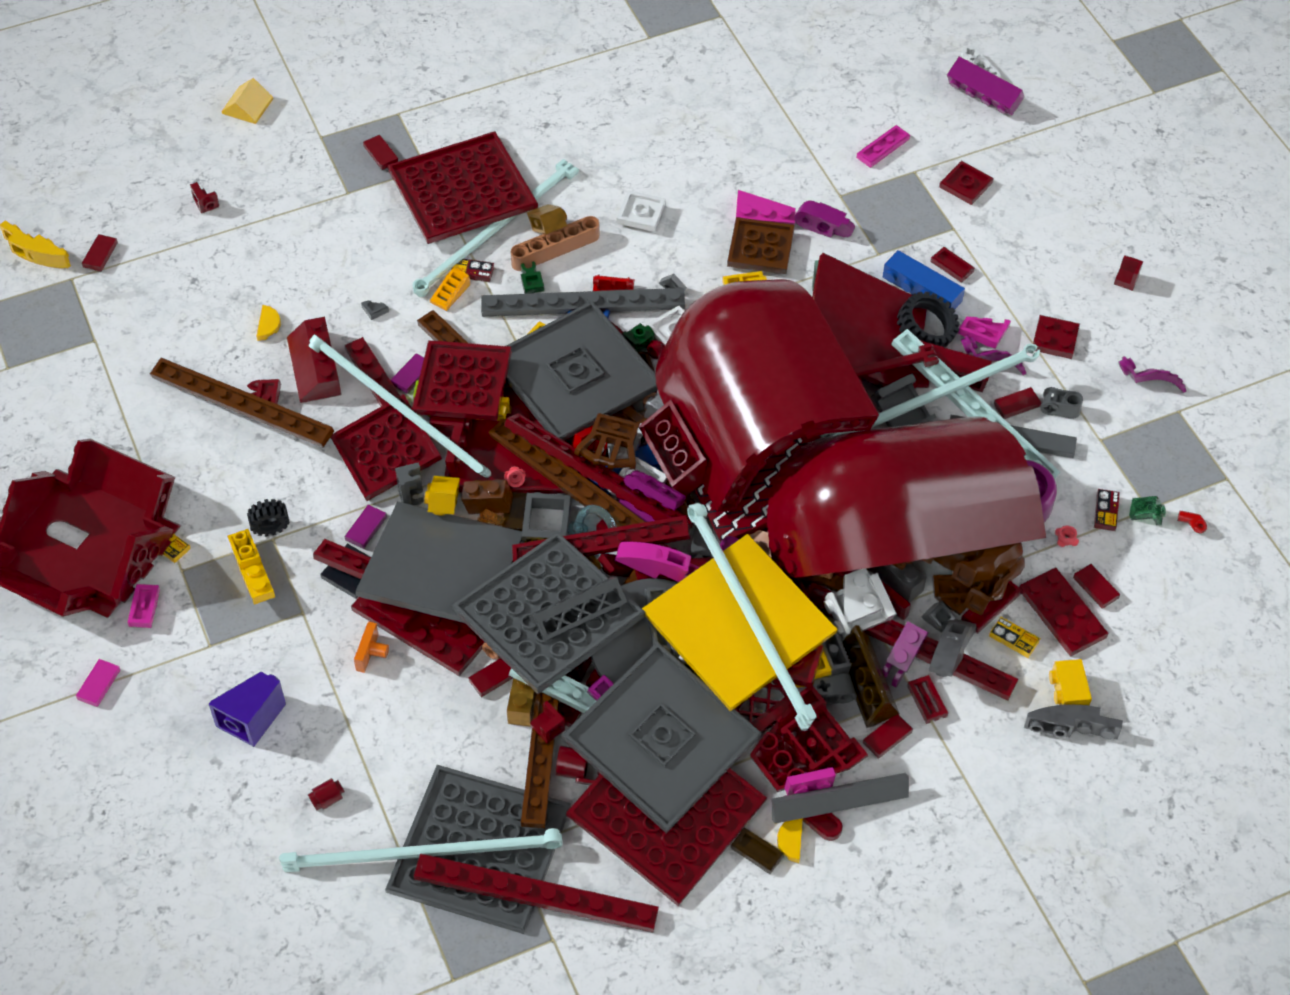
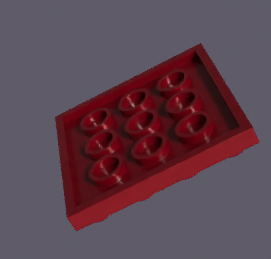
M428 340L412 411L418 415L497 421L512 353L511 346Z
M404 394L397 397L398 400L412 410ZM389 403L336 431L330 437L366 501L397 485L395 468L419 462L420 471L442 460L428 433Z

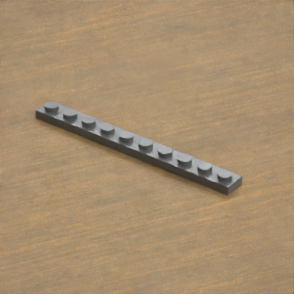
M684 288L481 295L482 317L567 314L569 311H573L591 301L602 312H605V310H610V312L672 310L677 306L685 309Z

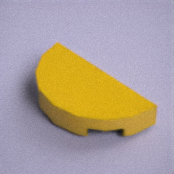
M262 305L256 335L257 341L267 340V337L274 333L276 334L280 329V316L271 306Z
M803 818L784 822L780 826L777 835L778 849L788 857V860L796 863L800 861Z

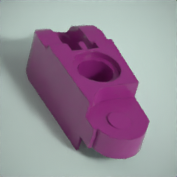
M808 200L799 207L794 216L796 223L800 227L830 238L833 234L843 238L850 237L855 230L854 223L850 219L845 218L847 213L822 202L818 203Z

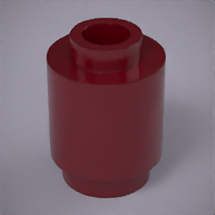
M330 778L311 789L312 792L307 795L316 811L321 808L324 810L342 800L341 794L345 791L339 780L334 782Z

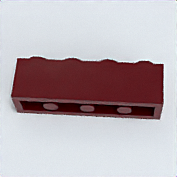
M921 341L924 345L930 344V343ZM932 344L933 350L937 354L936 356L959 378L992 364V361ZM913 364L903 367L910 372L923 375ZM989 377L971 384L969 387L972 390L983 393Z

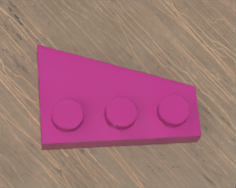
M738 190L736 217L795 225L794 216L796 208Z

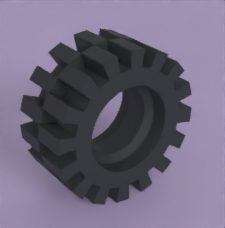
M264 499L263 503L258 501L257 505L253 504L251 509H248L247 517L250 530L253 531V534L258 533V536L264 534L265 537H268L271 533L276 535L277 531L281 533L290 523L286 505L281 500L276 502L275 499H271V501Z

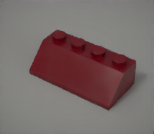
M325 316L304 320L287 336L300 403L342 395L335 361L320 350L317 353L308 346L310 344L309 340L315 334L332 347Z
M670 400L639 425V429L671 486L687 496L702 484L708 461L674 402Z

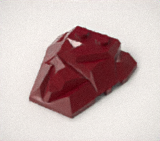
M813 685L812 688L807 687L800 692L805 704H811L816 714V718L807 731L801 730L795 719L797 712L790 701L783 715L778 716L773 728L765 733L750 753L751 759L777 792L785 790L787 777L832 767L835 774L850 770L868 757L867 752L855 737L850 738L826 709L825 700Z

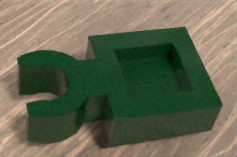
M532 261L531 268H526L524 263H521L522 274L520 275L524 294L543 292L544 283L541 272H536V263Z

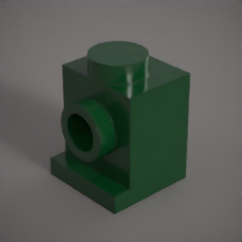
M639 323L628 332H622L623 337L636 352H645L650 342L654 340V331L649 325L644 326Z

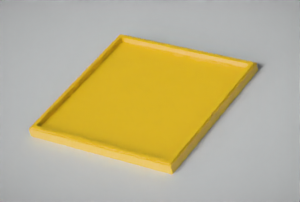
M748 534L723 551L786 669L837 633V628ZM714 558L642 608L645 611L646 618L729 711H732L777 677Z

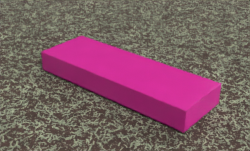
M895 125L860 150L856 158L871 168L910 140V134Z

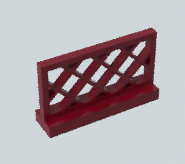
M772 680L763 687L767 688L766 699L754 697V694L746 700L750 701L749 711L737 710V707L734 708L740 715L749 716L748 722L761 733H764L776 724L778 716L783 715L789 706L790 699L780 681ZM771 689L779 690L784 698L780 701L771 700ZM754 702L766 704L763 714L753 712Z

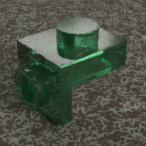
M1158 496L1132 498L1129 513L1131 520L1153 519L1157 526L1162 525L1163 517L1166 515V508L1160 502Z

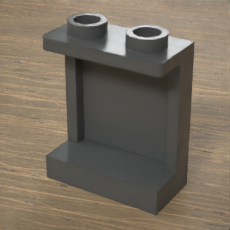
M913 373L877 390L871 396L879 412L919 396L912 385L916 381ZM925 405L886 421L888 427L925 423L932 422L937 417L935 414L930 416Z

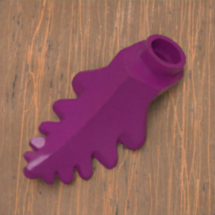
M966 335L961 340L968 355L972 353L975 357L989 361H1000L1012 356L1008 351L996 349L976 354L975 349L978 347L973 337L969 338ZM1023 363L1015 365L1023 376L1027 374L1025 367L1022 365Z
M1123 356L1122 360L1118 361L1124 375L1128 376L1130 374L1135 383L1163 380L1173 383L1183 393L1187 391L1185 384L1182 383L1183 380L1177 374L1164 369L1158 370L1154 368L1135 373L1134 369H1136V366L1131 358L1127 359Z

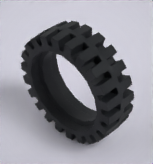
M926 291L924 293H915L909 297L897 315V319H899L897 324L901 326L899 328L901 333L908 329L919 340L944 348L957 335L960 323L957 321L958 315L954 314L955 309L949 308L951 304L948 301L944 303L943 297L937 298L935 293H932L930 296V292ZM914 308H922L935 314L943 325L944 335L935 336L922 330L915 322L912 310Z

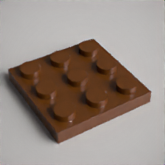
M736 217L727 267L787 274L795 225Z

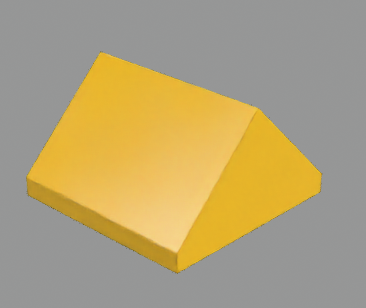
M252 78L238 87L221 112L224 115L256 124L272 102L273 96L259 82Z

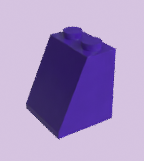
M263 672L255 674L209 703L215 726L255 747L286 705L280 680L272 674L267 675Z

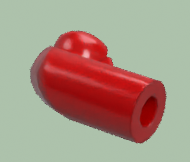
M1179 510L1177 521L1188 523L1196 533H1204L1207 530V524L1200 514Z

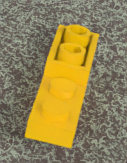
M6 220L0 224L2 234L8 240L12 253L38 265L67 269L71 267L68 252L64 248L57 247L49 238L45 239L40 234L33 238L30 234L22 232L17 225H12Z
M249 529L228 535L233 554L254 605L275 598L274 590Z

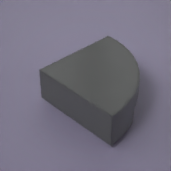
M674 273L662 278L659 282L663 288H684V291L687 288Z
M371 300L361 302L363 310L371 320L389 312V307L382 302H371Z

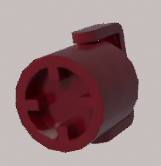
M560 746L556 764V776L576 779L575 783L591 785L594 780L585 779L588 762L572 747Z

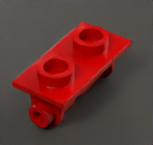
M598 274L593 276V291L634 290L635 279H630V277H607Z

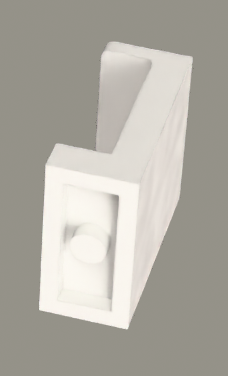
M878 573L869 576L883 607L877 613L847 624L843 616L844 589L835 593L830 592L826 595L824 606L829 614L832 613L835 620L833 625L837 628V632L842 635L843 639L851 633L855 625H859L864 631L889 621L896 615Z

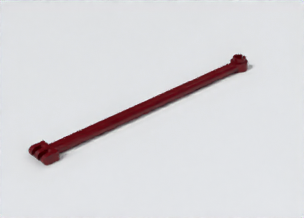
M926 344L919 346L917 353L853 369L858 377L920 362H923L925 367L937 365L939 359L936 357L937 354L933 350V345Z

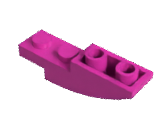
M621 542L615 559L655 579L659 574H662L678 582L700 568L690 563V555L668 547L641 542Z

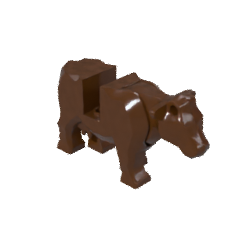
M1022 543L922 559V561L930 565L934 560L941 566L953 571L951 577L969 588L972 584H975L976 588H971L964 607L980 616L990 601H997L1003 597L1008 582L1019 576L1025 568ZM914 561L892 565L903 570L907 564H912Z

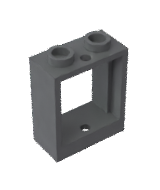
M540 492L527 493L522 543L548 539L557 532L562 536H567L571 512V496L543 494ZM532 508L563 510L561 531L530 529Z

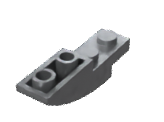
M958 619L949 620L929 667L930 672H934L942 677H952L963 659L964 649L975 633V623Z
M1075 704L1056 705L1029 712L1024 728L1030 729L1033 732L1050 733L1057 737L1070 738L1072 731L1075 730L1081 734L1098 735L1105 739H1118L1123 720L1100 716L1101 707Z

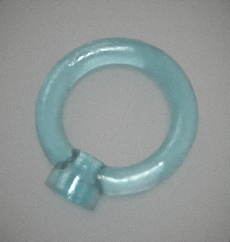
M587 505L579 511L576 521L569 523L568 535L588 532V527L584 524V520L589 514L599 515L605 521L608 528L617 526L607 510L598 505Z

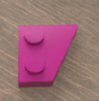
M967 316L959 327L958 334L962 336L968 335L969 338L973 337L976 342L996 349L1010 327L1011 321L1005 319L1004 323L992 322V318Z

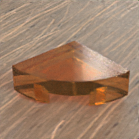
M488 509L480 513L477 521L492 523L497 526L503 525L505 520L504 517Z

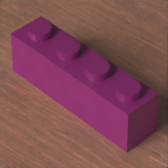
M960 56L947 73L949 84L952 87L965 90V93L970 97L976 96L980 98L981 102L987 106H995L1002 114L1008 113L1012 116L1024 99L1022 89Z

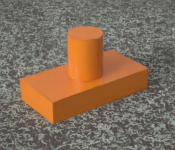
M368 621L354 657L355 668L358 672L365 673L371 655L387 658L389 645L376 642L379 636L377 623Z

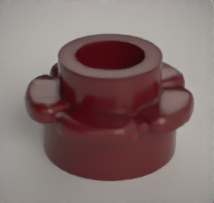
M652 340L647 347V351L653 359L657 360L665 345L661 341Z

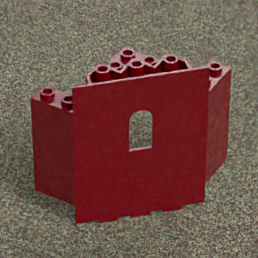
M93 439L78 440L74 446V455L68 467V473L55 469L52 474L47 471L32 473L29 478L12 480L8 488L6 504L2 510L3 515L0 517V587L62 617L91 610L109 618L121 602L126 603L135 591L133 586L140 578L145 579L154 567L151 563L158 555L163 556L164 551L172 543L169 539L181 527L180 524L164 518L175 476ZM61 521L89 535L76 549L50 537L47 534V528L52 523Z

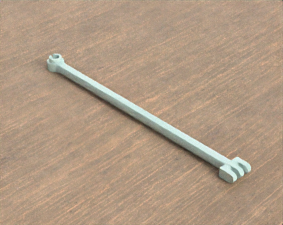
M565 159L561 160L556 164V172L532 191L535 199L540 198L564 177L571 180L578 174L579 169L573 167ZM516 216L492 223L423 279L415 280L413 282L414 294L418 295V297L426 296L429 292V287Z
M315 334L312 336L308 345L317 353L320 350L460 458L475 472L485 478L491 476V471L483 464L479 463Z
M1027 344L1019 353L878 413L879 416L872 427L1024 361L1034 362L1039 357L1040 350L1034 353L1038 346ZM1027 353L1033 354V357L1028 356ZM839 432V433L823 434V435H821V437L823 438V437H826V436H828V435L834 436V435H839V434H844V433H849V432Z
M699 503L689 505L687 510L689 519L699 529L797 712L795 719L801 730L807 731L816 718L811 704L806 705L708 525L705 519L707 516L706 507Z
M552 828L546 830L545 834L541 836L297 856L296 852L282 853L279 856V860L284 872H298L300 867L419 858L420 854L444 856L539 847L557 849L563 843L562 834L559 833L558 829Z

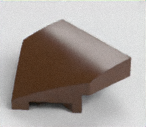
M933 575L934 598L939 602L943 601L950 610L961 615L967 609L964 607V602L971 588H976L975 584H972L969 588L952 578V575Z

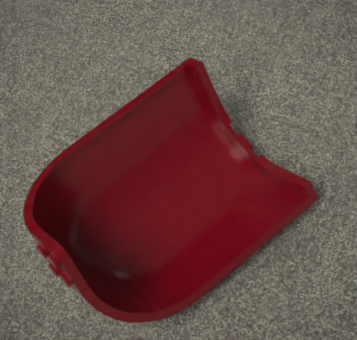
M787 279L733 282L705 293L694 301L681 315L670 334L656 366V385L663 404L665 405L670 400L674 402L708 461L702 483L717 512L736 510L756 474L767 464L766 459L774 452L778 455L793 446L794 440L803 436L809 439L823 434L871 430L879 416L813 297L801 285Z
M979 416L855 431L819 438L797 449L785 461L774 480L767 509V528L771 557L789 578L898 564L1046 538V531L1035 472L1032 466H1028L1024 457L1026 452L1014 435L998 422H992L987 420L988 418Z

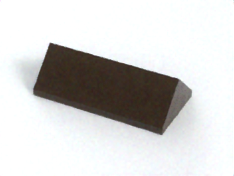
M855 625L842 644H844V651L847 652L846 655L850 659L849 662L852 663L848 674L851 675L857 694L855 700L866 728H871L900 713L868 635L859 625Z

